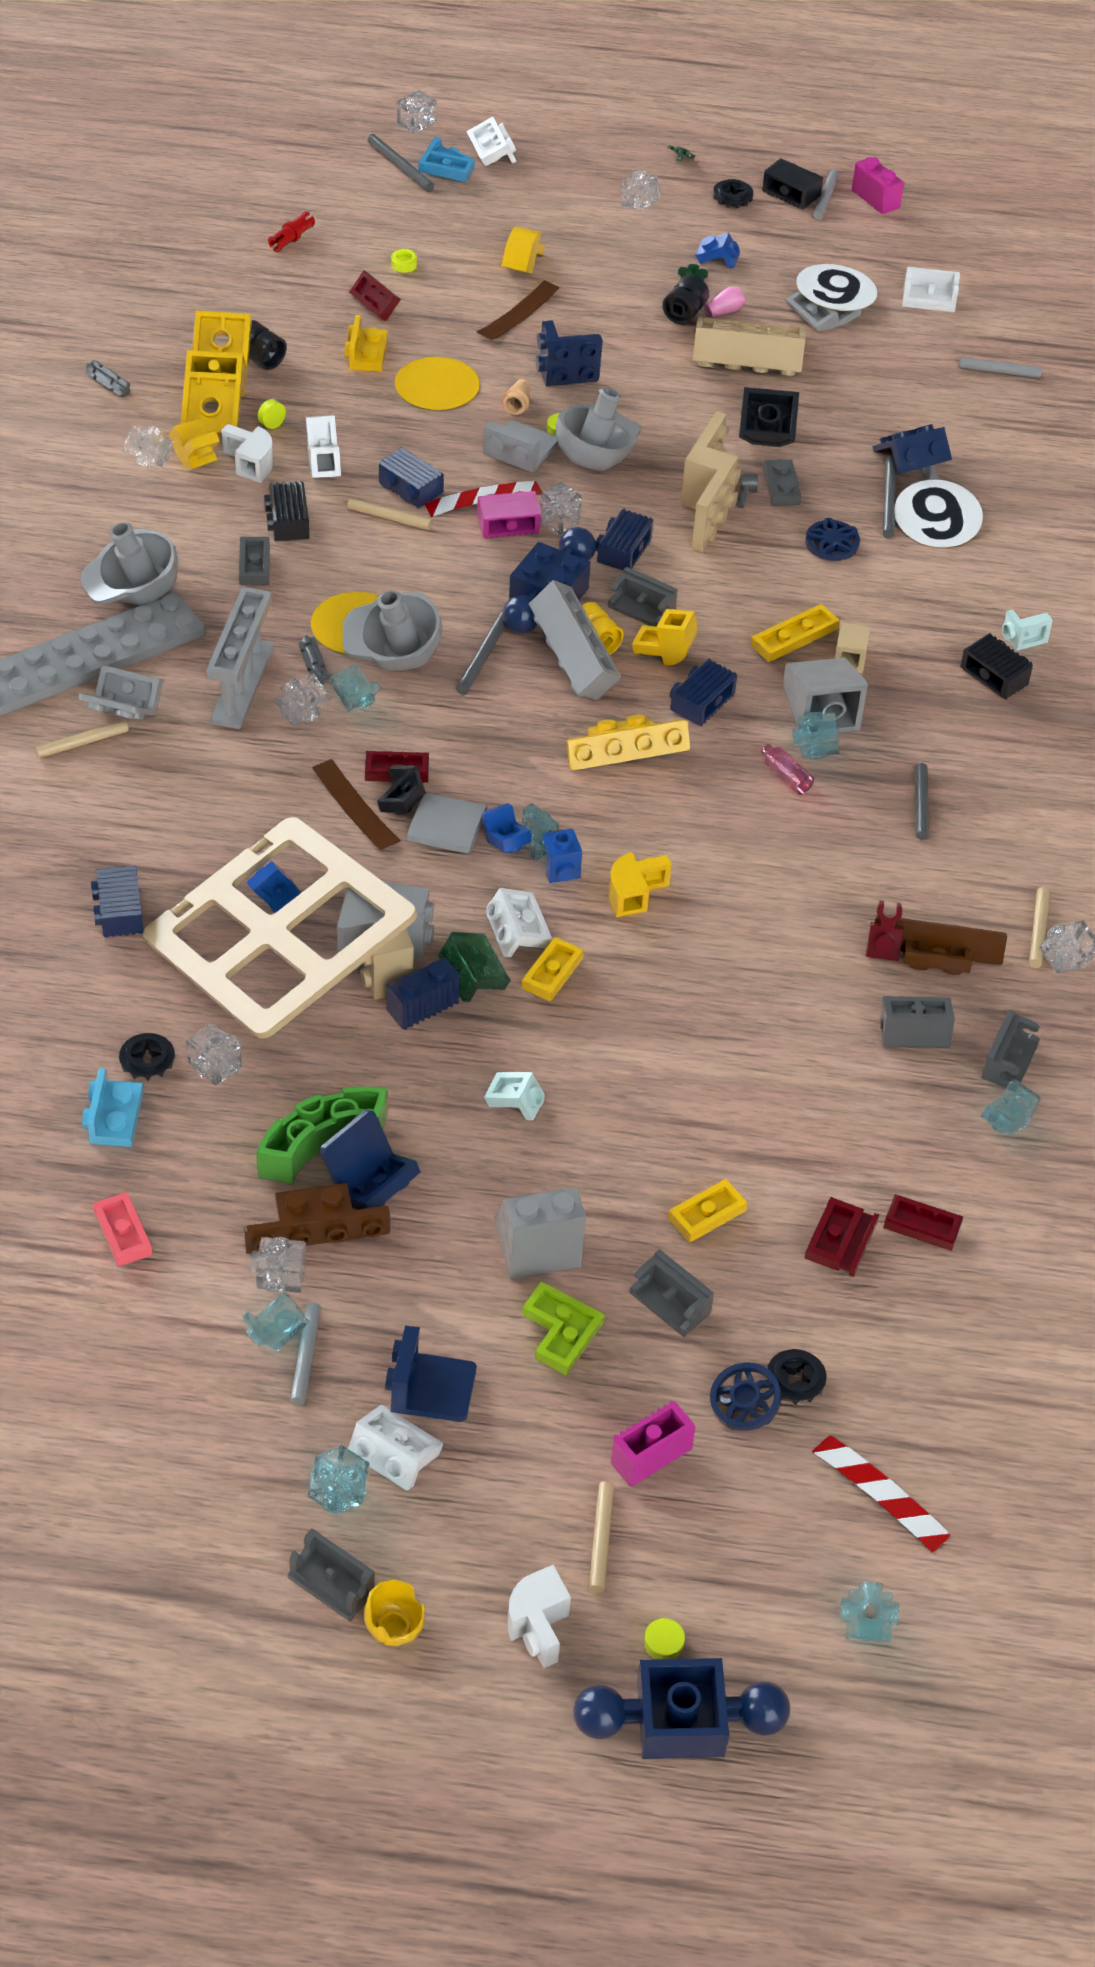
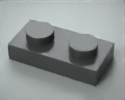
M783 459L764 460L763 470L772 506L800 505L801 493L793 461Z
M240 537L239 585H269L270 537Z

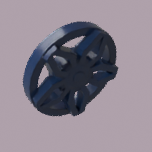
M825 518L823 521L816 522L808 528L805 544L808 550L819 558L840 561L856 554L859 549L860 536L855 526H850L847 523L833 520L832 518ZM811 540L820 543L819 548Z
M750 1362L738 1363L723 1370L713 1382L710 1391V1402L716 1417L729 1429L740 1431L758 1429L771 1423L780 1408L782 1399L780 1385L775 1375L766 1367ZM743 1372L748 1380H741ZM751 1372L759 1373L768 1380H759L754 1383ZM735 1375L733 1386L721 1387L729 1377ZM771 1387L765 1393H760L761 1389ZM730 1394V1398H724L719 1395ZM774 1395V1401L769 1408L766 1401L763 1400H768ZM717 1402L729 1406L726 1416L719 1409ZM760 1407L764 1410L765 1414L760 1415L754 1410ZM737 1410L740 1411L741 1414L733 1420L734 1413ZM747 1412H749L751 1417L755 1420L745 1421L747 1417Z

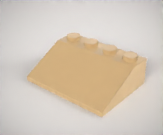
M699 316L692 361H698V365L704 367H714V363L725 364V368L732 370H741V366L752 367V371L768 373V369L779 370V374L794 376L796 372L802 371L806 339L805 328Z

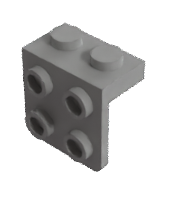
M514 420L509 421L505 426L489 421L484 427V455L534 473L558 445L556 436Z
M102 665L95 695L79 693L78 699L87 701L86 708L112 712L115 715L126 718L144 720L145 715L156 716L164 680Z

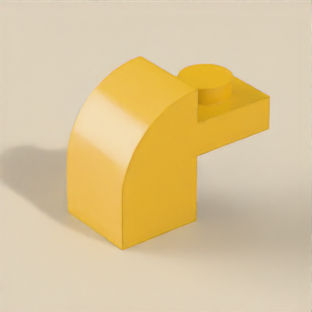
M515 226L508 237L501 266L532 274L537 254L543 256L546 246L540 243L542 232Z
M201 418L176 425L168 434L179 460L186 469L191 470L218 460L214 452V448L220 442L217 432L215 430L206 433Z
M666 609L657 627L642 625L632 643L634 654L662 656L664 666L680 663L686 657L697 636L698 627L695 611Z
M633 852L619 857L614 862L610 872L609 902L616 918L646 912L648 910L649 891L670 886L672 863L668 855L636 861Z

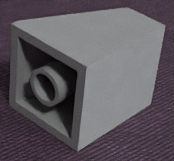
M845 657L786 663L783 688L800 736L860 730L868 684Z
M386 883L415 906L417 918L406 929L414 947V959L422 958L426 944L432 945L434 936V925H430L429 922L432 923L435 904L429 902V888ZM350 888L346 889L337 925V953L385 916V914ZM362 963L353 971L365 968L364 964Z
M577 1187L506 1198L495 1216V1224L510 1279L581 1268L586 1215Z

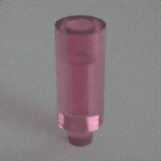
M767 744L762 748L761 754L766 757L765 764L799 795L804 794L812 787L814 777L781 747L773 748L770 744Z

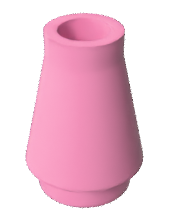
M728 286L710 302L704 304V311L707 317L710 318L738 312L745 305L744 295L739 287Z

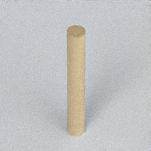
M350 498L347 503V509L425 530H430L432 526V519L353 498Z
M122 720L36 746L35 751L40 759L129 732L126 720Z
M1045 887L1039 888L1036 894L1029 965L1033 968H1040L1043 963L1050 896L1049 889Z
M607 1481L600 1482L598 1487L588 1588L593 1593H602L605 1588L614 1484Z

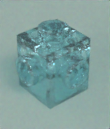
M810 712L805 716L798 717V728L793 729L794 747H800L803 758L822 759L826 755L840 754L838 724L835 713Z
M343 1445L315 1456L307 1497L320 1504L324 1510L334 1514L362 1504L366 1493L365 1487L370 1463Z
M859 1582L858 1589L848 1590V1597H842L840 1604V1621L847 1622L846 1639L891 1642V1626H898L899 1602L893 1601V1592L883 1591V1584L872 1582ZM868 1604L874 1609V1616L871 1619L865 1614V1607Z

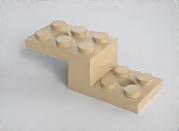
M716 411L685 459L681 505L695 509L692 549L703 552L708 542L712 543L714 541L717 527L719 525L723 526L727 518L728 509L734 508L738 498L735 486L739 481L741 470L737 469L739 456L726 453V449H723L729 433V427L726 426L727 414Z

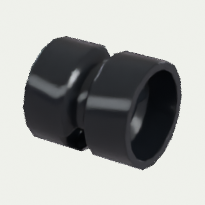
M686 275L681 278L662 302V309L666 317L675 324H688L710 297L707 284L701 278L694 275Z
M252 320L249 359L265 370H272L283 361L287 351V343L283 338L269 331L267 327L258 321Z

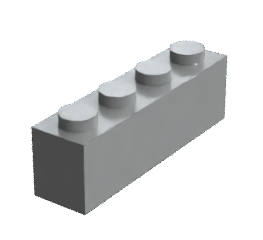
M555 580L550 582L529 603L535 615L533 619L543 629L546 635V643L555 651L559 659L558 665L567 673L572 682L570 686L574 693L579 697H586L597 701L622 677L572 587Z

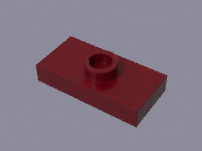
M363 270L349 291L350 294L384 321L388 320L401 300L365 270Z
M366 751L365 781L392 782L388 770L393 765L416 766L422 783H428L429 753Z
M895 1194L883 1228L952 1251L962 1225L963 1216Z

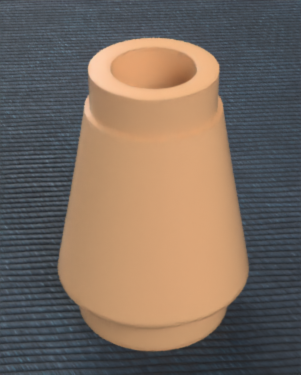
M520 379L504 393L502 403L508 413L519 415L528 409L531 385L528 381Z

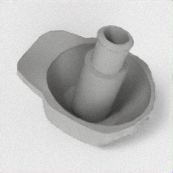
M602 388L599 390L596 403L574 405L558 415L556 423L557 441L561 450L571 462L588 469L606 471L623 461L632 451L637 442L636 438L640 434L641 426L616 411L618 401L621 399L620 394L616 390Z
M123 522L115 525L110 531L109 535L114 541L103 548L99 556L85 566L81 573V584L95 604L104 605L119 600L135 606L146 605L158 600L173 589L177 579L178 554L176 546L164 534L148 529H136L133 531L130 523Z
M388 590L383 592L373 603L354 608L346 615L343 621V650L348 657L373 660L383 670L405 671L417 669L424 666L436 651L442 637V619H440L439 611H437L435 605L424 594L420 592L399 593L395 590Z

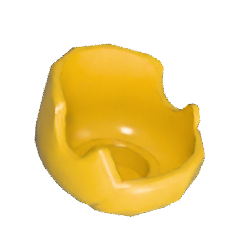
M395 1579L382 1581L369 1592L364 1608L365 1625L379 1643L398 1647L412 1642L422 1632L425 1605L419 1603L415 1597L414 1587L411 1584Z

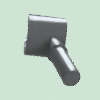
M758 474L742 475L741 494L737 503L738 508L744 507L748 491H757Z

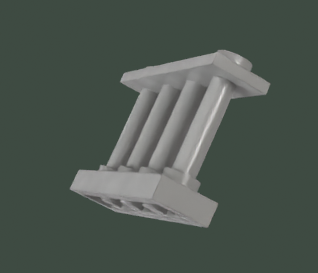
M241 587L206 669L207 679L221 681L222 692L211 716L210 724L241 730L274 649V642L261 640L260 633L272 603V592Z

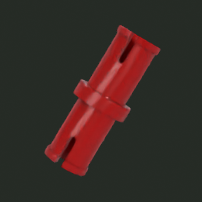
M304 211L293 221L284 223L280 231L268 238L270 248L277 244L273 251L280 252L290 242L298 241L302 233L315 225L313 215L306 220L310 212Z

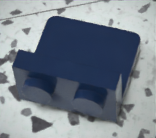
M553 320L542 321L541 333L537 334L540 355H536V370L541 372L545 386L597 382L600 378L603 345L601 335L589 334L559 337Z
M933 424L879 438L881 444L872 446L873 451L891 447L898 474L952 460L945 427L934 429Z
M364 1110L325 1142L320 1149V1154L334 1185L347 1183L351 1205L356 1210L384 1206L386 1201L398 1191L406 1188L410 1181L421 1173L415 1160L393 1154L377 1115L371 1110Z
M405 1325L402 1340H395L393 1345L392 1362L396 1363L395 1368L389 1367L386 1376L385 1390L391 1391L390 1412L455 1422L465 1421L468 1416L476 1376V1363L468 1360L418 1353L420 1327Z

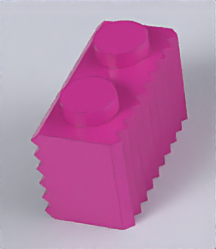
M867 157L855 163L851 191H855V194L861 196V199L867 201V204L874 206V209L880 211V214H885L900 208L905 182L898 178L894 171L888 170L880 164L877 158Z
M535 491L478 496L477 516L483 538L487 539L490 537L492 539L494 536L498 538L499 536L504 537L507 535L509 537L511 535L516 536L517 534L521 536L528 533L532 535L534 532L536 534L540 532L541 510Z
M670 1401L669 1405L663 1406V1409L658 1408L657 1413L651 1412V1417L645 1416V1420H639L638 1424L633 1423L632 1428L627 1427L626 1432L620 1431V1436L614 1435L611 1464L626 1483L632 1487L693 1449L694 1429L696 1427L675 1401Z

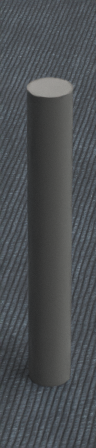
M919 763L915 766L916 837L920 840H925L929 837L928 767L924 763Z

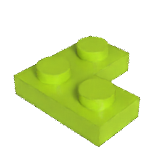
M542 1281L522 1307L523 1317L550 1330L535 1350V1360L566 1376L605 1321L604 1313Z

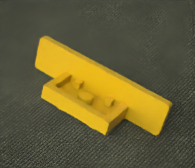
M642 714L628 716L627 721L616 722L615 720L599 721L597 726L588 727L589 736L567 740L569 768L573 771L690 749L688 722L685 719L656 724Z

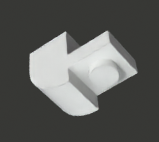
M335 416L306 417L307 451L311 477L341 476Z
M227 424L222 429L223 453L235 457L236 474L262 483L273 468V447L270 434L259 426L253 432Z
M554 1565L523 1578L513 1589L509 1600L508 1633L510 1639L513 1641L523 1636L527 1651L532 1657L537 1655L543 1668L558 1663L560 1643L550 1625L569 1617L571 1596Z

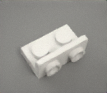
M494 117L467 131L485 167L498 161L506 154L512 164L517 162L513 155L517 150L503 123L497 125Z
M499 888L487 905L486 915L503 956L511 958L519 945L546 949L553 939L533 892Z
M381 1404L356 1422L348 1453L408 1491L414 1486L419 1470L440 1455L443 1442L397 1413L390 1412L389 1408Z

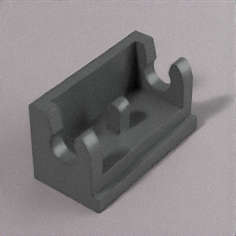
M626 567L611 587V590L616 591V593L608 601V607L649 626L657 627L666 609L676 610L678 589Z
M883 996L880 1028H883L882 1046L950 1048L955 1021L950 997Z
M1009 1010L987 1055L982 1079L1017 1092L1040 1041L1039 1037L1026 1033L1023 1029L1038 1032L1040 1026L1036 1022L1016 1015L1014 1011Z
M660 1249L634 1274L639 1280L630 1287V1294L683 1337L711 1314L714 1292Z
M311 1529L305 1535V1546L302 1552L299 1554L293 1551L290 1556L288 1579L345 1619L351 1621L366 1604L369 1592L375 1587V1571L314 1529Z

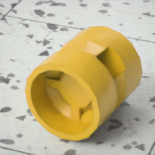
M595 602L583 604L582 607L609 655H611L619 648L623 641L624 632L622 628L609 618L608 614L599 604Z

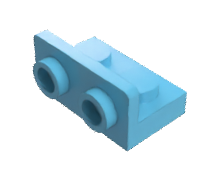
M106 1068L98 1069L96 1080H91L89 1085L88 1097L91 1105L90 1108H84L82 1127L83 1129H88L90 1144L132 1147L144 1092L143 1083L111 1081L107 1078Z

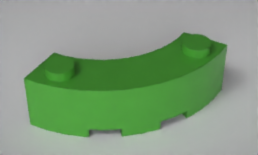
M362 1086L342 1088V1093L325 1097L318 1094L295 1105V1110L281 1121L277 1119L263 1137L256 1152L258 1178L293 1185L301 1168L320 1152L321 1146L364 1110L374 1111L382 1129H384L388 1116V1089Z

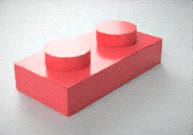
M128 1192L93 1203L95 1216L118 1267L153 1255L152 1246Z

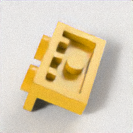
M355 315L354 324L348 327V341L345 342L344 357L349 358V370L382 372L388 343V330L361 328V315Z

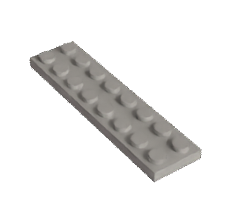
M174 592L149 604L137 606L0 659V716L99 678L102 665L122 669L206 636L205 626L179 594Z

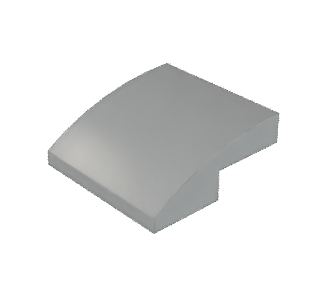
M800 291L785 299L786 303L816 331L833 329L862 315L861 309L842 311L820 306L807 299Z
M426 793L413 817L407 841L469 854L477 841L478 829L483 822L482 813L487 810V805Z

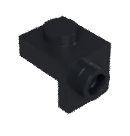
M393 765L388 770L393 786L377 803L380 812L403 815L410 812L426 792L416 766Z

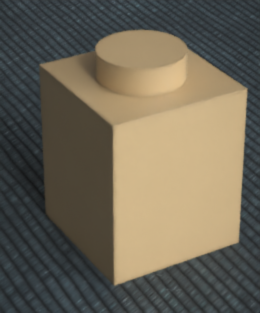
M841 622L835 658L845 657L859 673H863L871 627Z

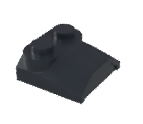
M744 387L739 437L752 445L782 447L794 443L799 392Z

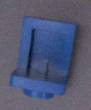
M728 232L704 238L695 256L700 264L723 257L728 268L731 269L736 265L740 249L737 242L733 241Z
M506 803L482 813L487 842L504 853L517 852L522 849V846L533 842L531 830L516 822L511 804Z
M573 829L544 833L543 843L547 851L546 876L549 884L581 878L582 849Z
M273 861L260 868L247 881L252 891L268 903L274 913L301 894V891L292 879Z

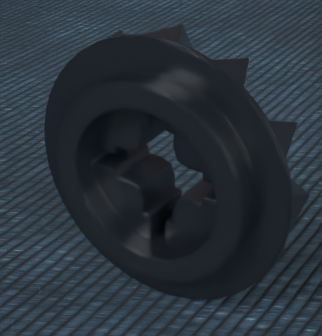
M723 180L718 182L713 188V199L718 200L719 205H727V208L730 206L739 208L740 205L747 206L749 202L753 201V188L741 180Z
M143 1033L129 1038L119 1051V1062L123 1072L131 1073L133 1079L140 1076L145 1077L147 1081L150 1080L151 1076L158 1075L163 1077L165 1070L172 1069L175 1058V1050L172 1043L167 1038L154 1033ZM145 1050H149V1054H151V1062L145 1063L143 1060L146 1054Z
M784 1350L776 1354L770 1360L767 1367L779 1382L782 1399L792 1400L795 1405L799 1401L804 1400L811 1403L815 1396L822 1394L826 1384L827 1375L824 1365L815 1355L804 1350ZM803 1369L802 1381L798 1380L795 1384H789L790 1375L794 1376Z

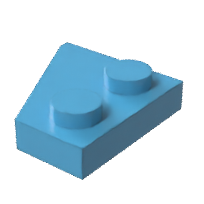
M434 137L418 163V171L431 176L449 178L457 182H467L475 169V160L460 153L453 146L449 149L442 146V140L438 137Z

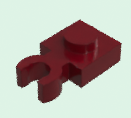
M880 900L877 905V915L881 921L880 923L870 922L866 957L899 961L904 926H898L895 923L902 916V904L897 903L896 911L889 915L883 911L884 901Z

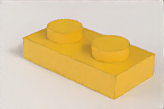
M554 937L522 979L521 989L551 1002L583 960L584 949Z
M724 1179L670 1209L668 1219L682 1236L691 1243L746 1212L748 1202L727 1179Z

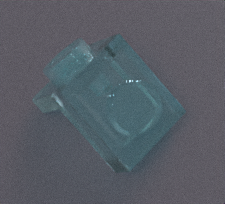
M357 664L331 676L329 679V683L348 712L358 706L360 709L370 706L375 702V695L381 688L377 682L370 685Z
M531 803L523 809L522 825L531 830V857L536 861L547 854L543 843V834L559 831V823L547 812L542 811Z
M1013 1080L1009 1082L1001 1098L986 1105L981 1117L988 1121L997 1132L1010 1136L1028 1126L1041 1097L1018 1081Z
M285 1292L279 1295L257 1316H254L249 1311L242 1316L250 1326L246 1330L248 1336L259 1347L265 1344L276 1352L310 1322L293 1299Z

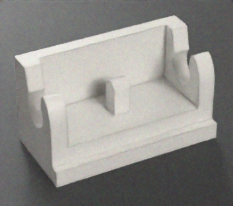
M907 267L902 307L955 312L960 272Z

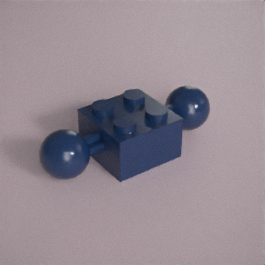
M582 527L568 529L560 538L559 549L537 542L511 573L509 600L505 603L502 611L504 624L509 630L514 633L525 634L536 628L537 623L533 619L535 615L529 603L553 580L572 587L578 600L582 598L589 589L590 560L596 551V541L590 531Z
M722 1658L640 1660L637 1678L638 1699H623L616 1690L609 1686H590L577 1697L573 1708V1716L579 1730L593 1739L612 1737L622 1728L623 1724H640L642 1759L725 1757L729 1739L728 1722H742L749 1731L757 1735H772L779 1732L786 1725L790 1717L791 1707L789 1698L784 1690L768 1681H759L749 1685L742 1692L741 1696L726 1697Z

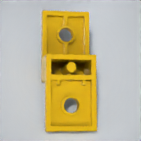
M196 310L192 350H187L180 424L201 418L206 433L216 430L218 437H222V429L227 424L238 427L241 397L246 396L252 325L251 314ZM219 335L229 337V342L224 346L216 345L214 340ZM214 401L218 403V409L213 413L205 412L203 407L207 402Z

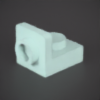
M1013 609L1008 610L1002 625V633L1016 651L1048 643L1053 619L1047 612L1020 619Z
M497 1072L484 1096L489 1107L519 1108L526 1120L535 1119L545 1098V1094L532 1072Z

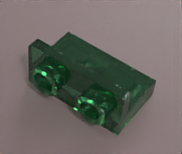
M451 932L438 954L439 959L445 957L460 974L459 996L463 1002H470L477 989L505 990L511 981L484 933Z

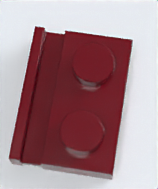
M830 1197L808 1244L804 1258L837 1271L843 1269L848 1271L850 1276L854 1277L878 1224L879 1214L874 1213V1215L864 1213L863 1208Z

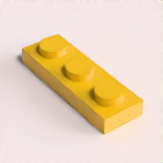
M821 603L752 636L750 646L770 663L838 630L840 620Z

